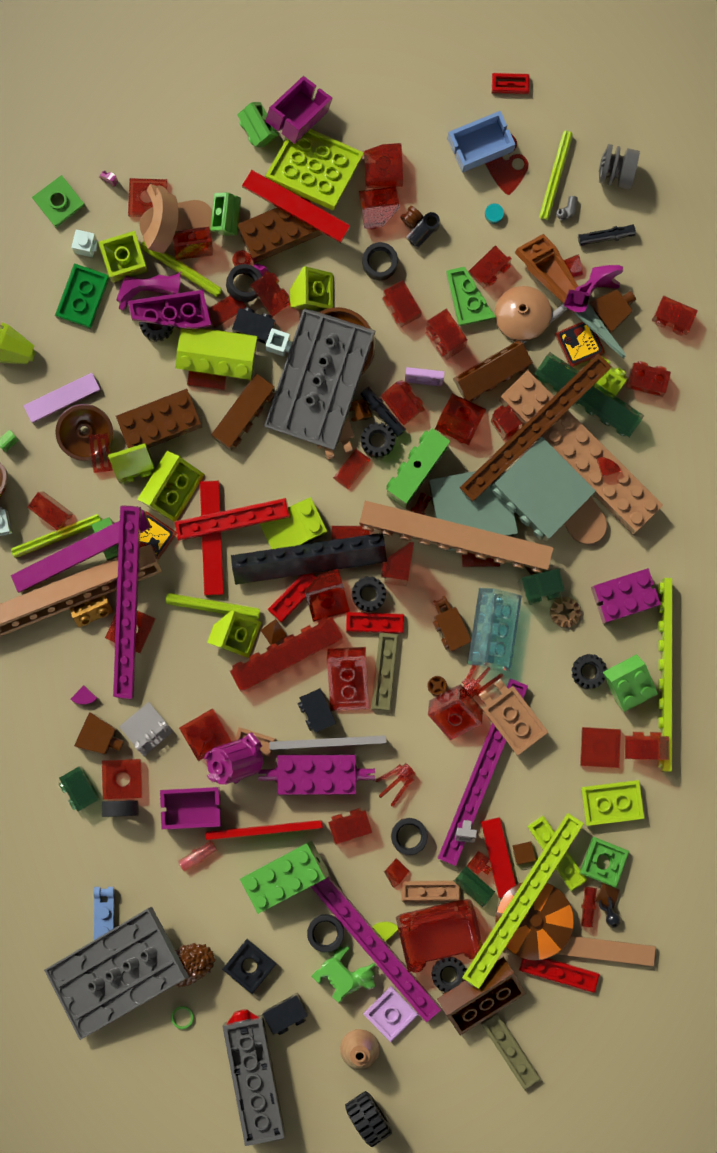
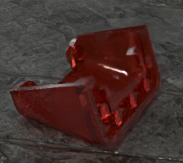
M469 899L400 914L396 917L408 972H421L426 966V962L464 954L469 959H474L483 946L476 912L472 901Z

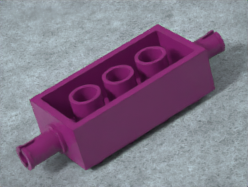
M278 755V767L276 769H261L258 774H266V776H258V781H276L278 783V795L356 794V782L358 780L375 781V775H367L368 773H375V768L357 769L355 755Z

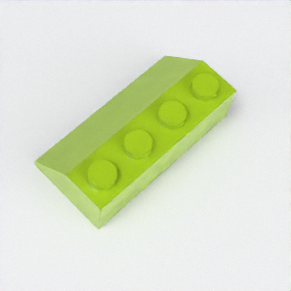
M181 328L175 369L251 380L254 372L257 336L205 328Z

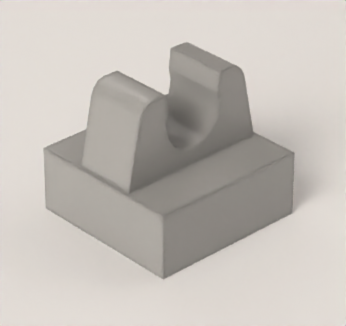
M464 820L462 828H457L455 841L475 842L477 830L471 829L472 821Z

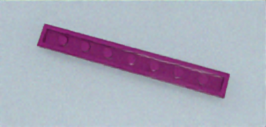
M141 510L140 533L152 528L144 510ZM120 521L12 574L11 578L17 592L21 593L118 545Z

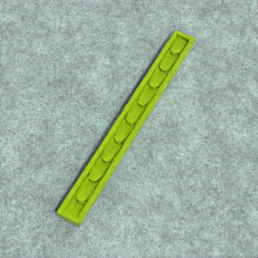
M663 578L658 584V593L661 594V605L658 606V612L661 613V621L658 622V632H661V640L658 641V651H661V659L658 660V670L661 671V678L658 679V690H661V698H658V709H661V717H658V728L661 729V736H658V748H661V756H658V767H661V771L672 772V578Z
M569 813L566 814L462 979L477 989L481 987L584 825L583 822Z

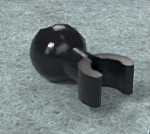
M608 897V907L599 900L600 909L607 914V925L612 928L619 926L621 917L612 909V898Z

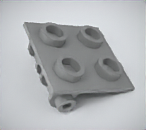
M150 702L119 726L143 756L173 732Z

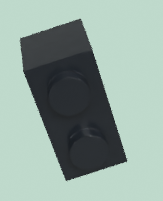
M247 307L244 309L239 308L232 332L257 336V342L266 344L271 329H275L276 321L271 315L265 313L259 315L253 309Z
M321 688L299 697L300 702H298L301 713L306 712L308 720H305L309 731L314 730L317 733L336 724Z
M298 993L264 1010L262 1015L272 1034L278 1033V1035L287 1032L289 1030L288 1027L294 1023L296 1026L304 1023L308 1012Z

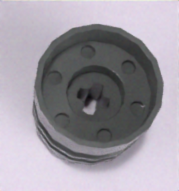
M608 144L602 154L599 166V183L604 184L606 176H609L608 185H612L614 178H618V187L630 190L634 181L640 151L627 148L624 156H621L620 146H617L615 154H612L613 145Z

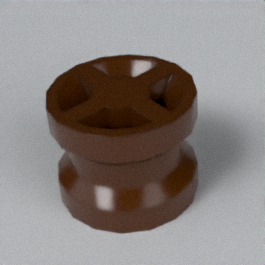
M412 205L408 207V211L400 216L401 220L411 229H414L416 224L424 218L421 212Z
M434 676L428 681L427 688L431 694L438 696L445 692L447 683L443 677Z

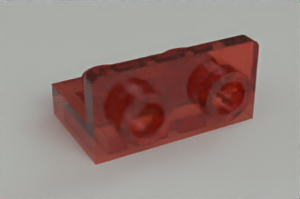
M495 245L468 273L483 288L487 285L492 286L497 281V276L501 272L504 274L511 267L512 258L510 256L507 257Z
M265 271L263 272L264 275L250 286L269 315L273 317L290 305L288 301L289 295L284 288L281 289L277 284L279 283L277 276L274 273Z
M397 381L380 395L402 425H406L425 410L423 401L413 394L412 387L406 381Z

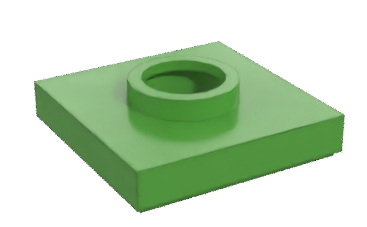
M62 175L32 197L55 228L85 206ZM58 193L64 196V203L60 206H54L51 203V199L58 195Z
M592 837L579 873L617 888L630 851ZM601 855L607 856L610 861L609 867L604 870L596 865L597 859Z

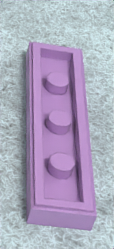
M90 373L23 406L30 421L34 423L101 390L93 373Z

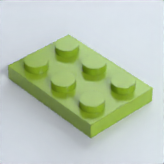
M639 780L581 787L586 826L644 819Z

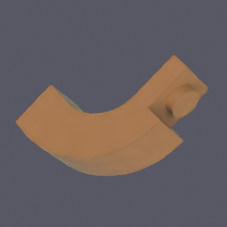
M150 184L147 192L153 203L154 212L152 222L143 239L148 250L164 254L176 231L178 202L176 196L169 194L163 186Z

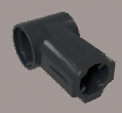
M435 212L425 214L423 220L406 237L417 249L433 232L438 230L440 225L438 214ZM434 219L437 223L434 226H429L426 221Z

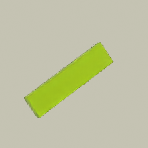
M541 816L527 826L542 850H544L555 833L545 817ZM566 851L556 870L570 891H573L585 883L587 879L579 873V867L568 851Z

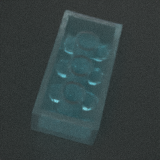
M479 588L468 665L511 672L522 595L493 588Z

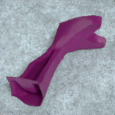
M605 265L592 268L590 278L585 284L577 287L576 290L569 289L563 306L574 312H583L586 310L589 298L595 288H620V282L614 277L623 272V266Z
M180 273L172 276L157 275L150 279L125 276L116 299L117 302H120L119 309L124 311L128 306V301H131L140 291H153L165 295L177 294L180 286Z

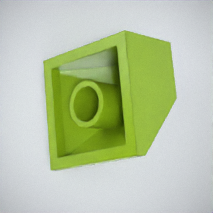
M304 266L290 288V308L299 310L307 308L313 311L333 308V273Z
M232 610L213 625L207 643L249 658L261 622Z

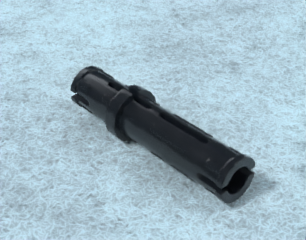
M634 224L623 227L613 226V228L578 234L579 246L609 240L619 241L621 238L636 236Z
M370 387L361 392L360 395L371 406L370 409L372 411L375 410L381 419L390 426L394 434L399 437L406 428L385 406L384 400L382 398L379 399Z

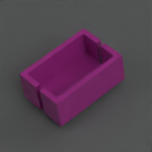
M303 75L269 107L265 122L277 131L282 130L281 134L295 144L329 111L333 98L319 88L313 102L312 98L317 85Z
M649 568L591 587L596 604L603 602V605L598 607L603 624L661 605L656 589H651L654 583Z
M220 787L160 790L161 808L166 807L167 810L161 812V830L222 826L221 808H217V805L221 804Z

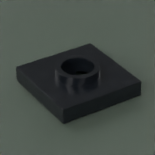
M247 938L222 970L253 994L277 962ZM248 958L254 959L257 963L256 970L251 973L243 969V962Z

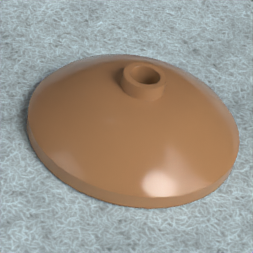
M518 286L506 291L499 298L495 307V320L498 328L504 335L513 340L528 341L535 339L548 328L551 321L552 311L549 300L541 291L533 287ZM520 307L526 308L525 311H520L519 309Z

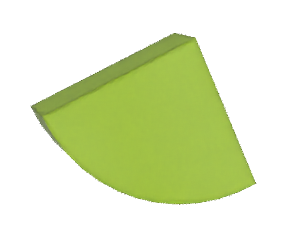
M387 921L378 922L372 926L385 941L399 929L396 924Z

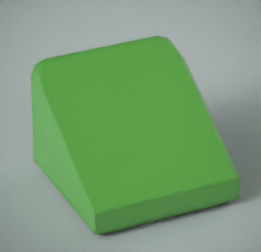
M8 430L0 438V448L4 452H7L19 441L11 430Z

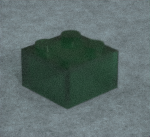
M559 569L522 577L518 581L523 603L528 602L529 605L540 603L542 598H547L548 601L561 597V593L565 591Z

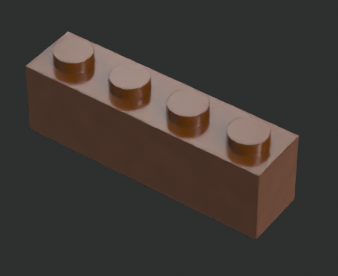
M516 341L454 377L453 380L462 397L467 401H473L479 398L480 394L484 391H491L496 388V384L510 380L513 374L527 370L533 362L524 344Z
M256 373L211 434L212 438L230 451L233 447L237 448L242 441L241 436L244 432L248 433L252 428V421L255 417L259 418L265 410L263 406L267 401L270 403L274 398L275 386Z

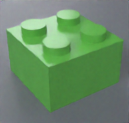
M637 654L603 672L614 700L623 712L658 695L646 664Z

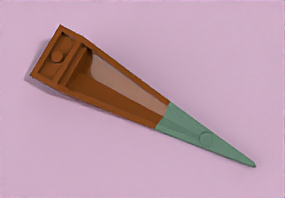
M544 234L516 249L515 254L526 264V269L561 302H565L569 289L576 290L579 287L557 247ZM589 302L585 311H572L623 359L625 358V352L606 329Z

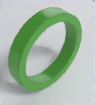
M186 1006L177 1007L171 1015L173 1025L179 1029L189 1027L194 1018L193 1012ZM179 1009H186L191 1015V1021L186 1026H179L174 1021V1014Z

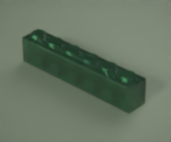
M551 352L547 354L535 372L538 380L552 385L557 393L579 373L578 370ZM597 383L575 403L585 407L584 410L592 416L595 414L601 418L600 421L603 424L616 428V432L623 437L628 436L630 438L644 417L642 413Z

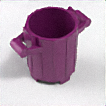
M251 732L243 739L215 747L207 752L204 759H207L208 772L210 773L207 777L212 783L217 782L222 785L232 782L237 784L243 778L257 774L263 765V756L260 749L262 747L261 742Z

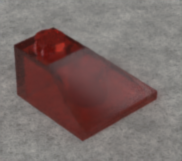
M396 186L359 191L364 229L373 230L383 227L400 208Z
M338 569L319 574L305 590L313 622L350 612Z

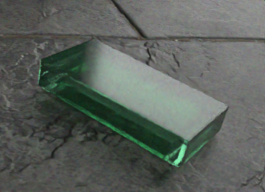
M467 866L462 869L454 880L459 887L482 907L486 905L495 893L492 888Z

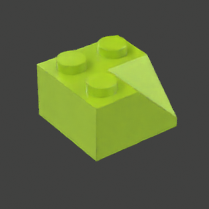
M135 230L99 241L112 283L124 280L125 276L133 277L148 272Z

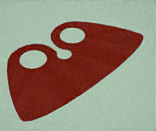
M512 135V138H513V140H514V142H515V148H514V151H515V150H516V147H517V140H516V138ZM514 154L508 160H504L502 156L485 163L500 189L505 194L510 195L524 178L529 163L525 156ZM516 158H520L524 162V166L520 170H516L512 166V162Z

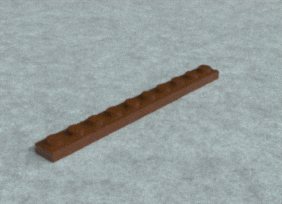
M598 353L459 488L473 502L596 384L612 366Z

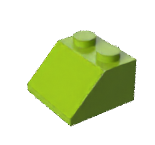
M145 443L108 455L117 480L123 482V484L134 481L133 478L141 476V478L149 477L155 471L150 451Z

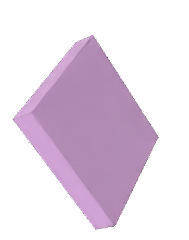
M406 367L405 382L442 386L445 371Z
M392 986L363 1013L390 1042L419 1015Z

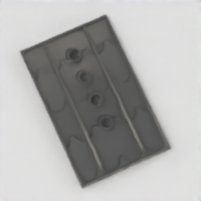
M307 308L303 309L264 426L333 450L336 449L376 330Z
M153 907L142 911L44 970L79 1040L96 1032L189 977Z

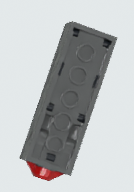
M248 1009L235 1011L228 1022H224L222 1027L244 1144L249 1146L284 1139L285 1127L263 1015L257 1016Z

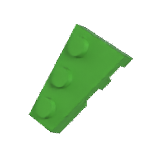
M465 267L446 271L458 326L496 318Z

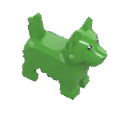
M348 946L339 947L338 951L334 952L333 957L326 960L322 967L311 976L319 984L322 982V978L328 977V980L331 981L330 984L336 989L332 997L338 1003L345 996L355 992L360 987H364L367 990L376 987L374 982L375 973L373 971L375 963L350 972L340 962L344 954L349 950Z

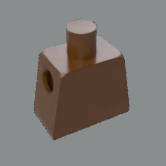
M614 290L591 301L589 304L611 334L632 313V308L629 305L636 301V297L631 291L622 296L618 290Z
M89 712L74 746L107 754L109 748L120 752L124 741L115 737L117 728L94 713Z

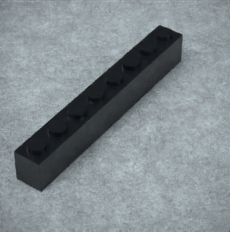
M381 533L231 555L235 585L387 562L384 536Z

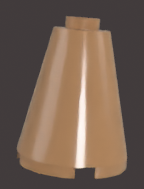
M355 1029L350 1031L341 1042V1057L348 1066L354 1069L368 1068L376 1061L379 1055L378 1041L367 1030Z

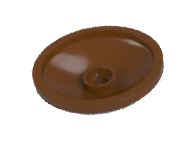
M79 404L68 408L62 413L56 424L55 435L59 447L65 454L77 460L87 461L100 457L108 450L113 440V426L108 415L100 408L89 404ZM86 426L88 430L83 432L81 427Z

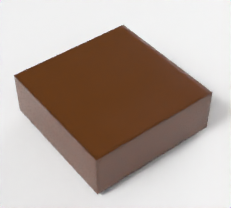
M531 841L512 845L516 865L536 861Z

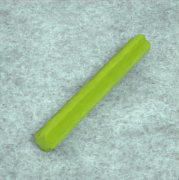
M563 131L539 215V218L543 220H548L550 217L573 133L570 131Z
M145 241L142 242L141 249L177 273H180L213 296L218 297L221 294L222 288L166 252L163 254L148 250Z
M96 514L13 547L11 549L12 555L18 558L93 528L92 524L101 521V518Z
M168 593L166 596V604L222 614H228L233 610L253 619H259L260 609L255 607Z

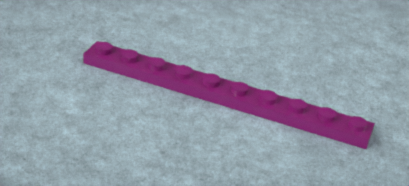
M126 505L120 506L113 697L132 699L134 697L141 507Z
M510 678L507 688L509 689L514 686L521 697L524 698L528 685ZM493 723L490 726L438 855V859L455 866L465 844L463 841H455L457 828H462L464 820L472 821V827L506 742Z
M329 876L310 886L425 1022H428L441 1011L442 1008Z

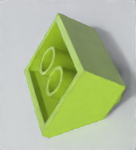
M166 451L137 500L175 522L203 478L204 473L180 456Z

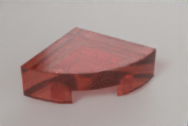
M605 457L596 459L602 477L621 472L619 465Z

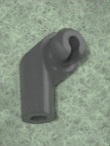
M568 197L567 206L562 209L559 208L556 212L558 219L567 220L575 215L578 197Z

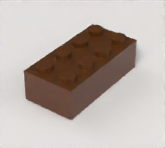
M278 207L238 224L239 232L253 264L322 235V232Z
M188 389L116 415L128 448L144 443L148 448L203 428Z
M502 957L497 960L479 989L467 981H463L452 990L437 998V1000L461 1036L524 996L526 992L506 959Z

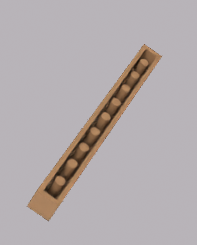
M366 500L359 525L363 526L362 529L373 532L376 529L380 530L383 535L392 536V534L400 535V539L411 541L412 538L419 540L418 543L430 546V543L438 545L437 548L449 550V548L456 549V553L467 555L472 553L479 559L486 560V557L494 559L493 562L505 564V562L512 563V567L532 568V572L539 574L548 570L553 552V547Z
M151 544L140 548L138 581L162 572L159 560ZM118 557L0 603V636L116 591Z

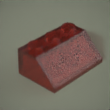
M409 542L388 557L387 563L383 562L381 578H384V583L407 586L414 542Z

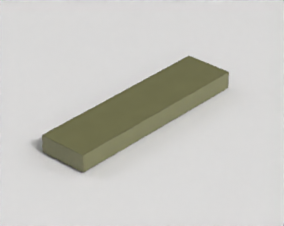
M379 633L371 709L391 710L398 634Z
M498 1013L481 1022L524 1091L541 1080Z

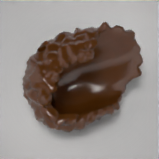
M192 943L174 950L189 976L175 986H178V988L189 986L192 983H196L197 980L203 979L206 973H211L210 969L214 967L213 963L216 959L210 947H206V944L197 945Z

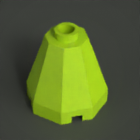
M2 322L0 325V363L28 364L29 360L33 362L36 351L33 350L34 345L10 325Z

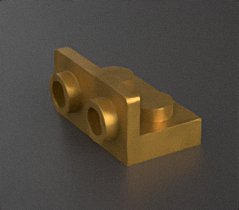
M103 595L70 608V612L77 626L82 627L113 613V609L107 596Z

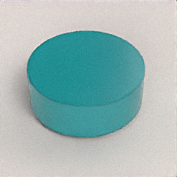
M496 203L488 205L485 210L486 220L493 224L502 220L504 215L503 208Z

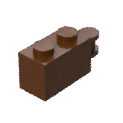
M445 595L438 601L433 600L438 613L434 617L436 621H433L436 631H441L443 635L441 642L445 650L449 648V651L452 652L471 643L472 640L457 608L450 607ZM446 605L448 610L441 613L440 608Z

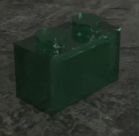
M78 766L59 777L61 781L59 786L63 793L67 792L70 799L68 802L73 810L76 809L80 812L101 800L82 766Z

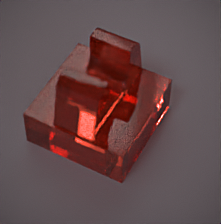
M477 851L467 864V867L477 875L481 871L488 875L492 870L487 865L490 859L480 851Z

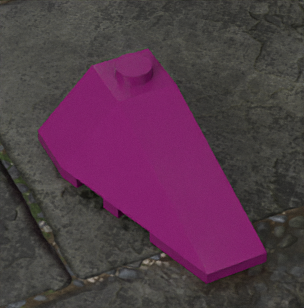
M203 290L128 301L131 319L134 321L188 329L211 326Z

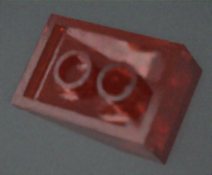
M366 647L327 649L331 711L369 709Z

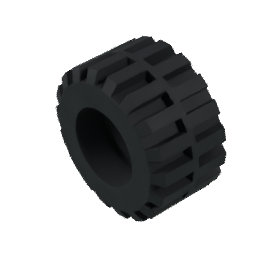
M367 1091L362 1092L345 1104L346 1112L362 1139L370 1147H374L392 1134V1128L386 1116L372 1095Z

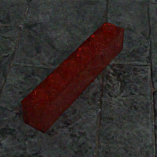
M326 616L318 620V625L311 627V625L304 627L300 630L301 634L287 636L283 639L284 643L280 645L274 643L268 646L265 653L260 655L257 652L249 657L250 660L244 664L240 661L232 665L233 669L230 670V673L240 692L342 640L343 636L333 617L328 618Z

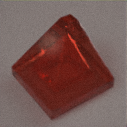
M579 254L564 260L573 278L583 275Z
M397 858L384 871L393 888L398 886L410 872Z

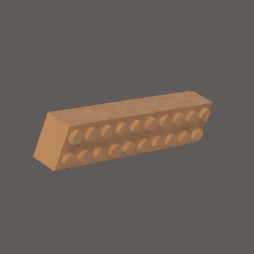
M527 370L500 396L499 401L525 425L554 396ZM566 411L542 435L596 490L593 495L632 534L636 533L663 506L569 411Z

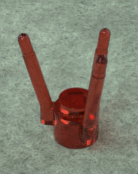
M483 650L479 652L468 675L462 682L464 685L461 689L471 698L475 695L478 696L482 691L503 677V673H500L479 688L481 686L479 684L480 681L490 671L488 667L476 680L473 678L470 680L484 653Z
M407 763L403 766L399 764L395 769L376 779L378 783L398 772L395 774L398 778L379 795L380 798L400 781L402 783L405 782L392 801L391 806L396 804L408 785L414 780L412 777L416 775Z

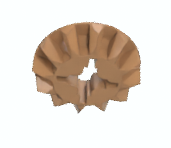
M561 597L552 604L550 616L556 625L565 628L571 627L578 622L581 616V608L576 600L570 597ZM564 606L566 607V609H573V611H571L568 614L569 620H567V617L565 615H558V613L563 611Z

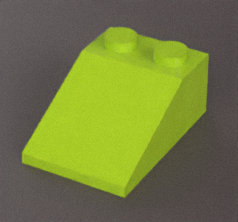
M311 497L288 507L290 518L260 524L271 549L307 544L327 534L324 523Z

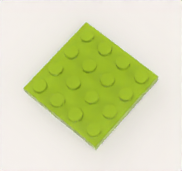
M310 129L295 144L289 139L285 140L265 177L296 195L334 211L362 160L364 152Z

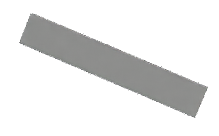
M386 736L275 741L269 743V750L386 743Z

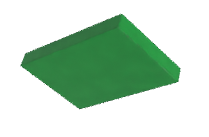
M74 263L55 317L91 329L108 285L109 275Z

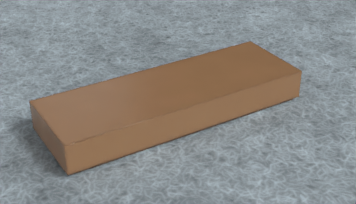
M459 880L401 881V901L460 900Z

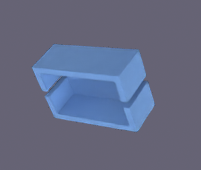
M501 111L448 132L447 140L453 153L456 154L455 158L462 173L514 152L515 142L509 129L506 130L507 124Z

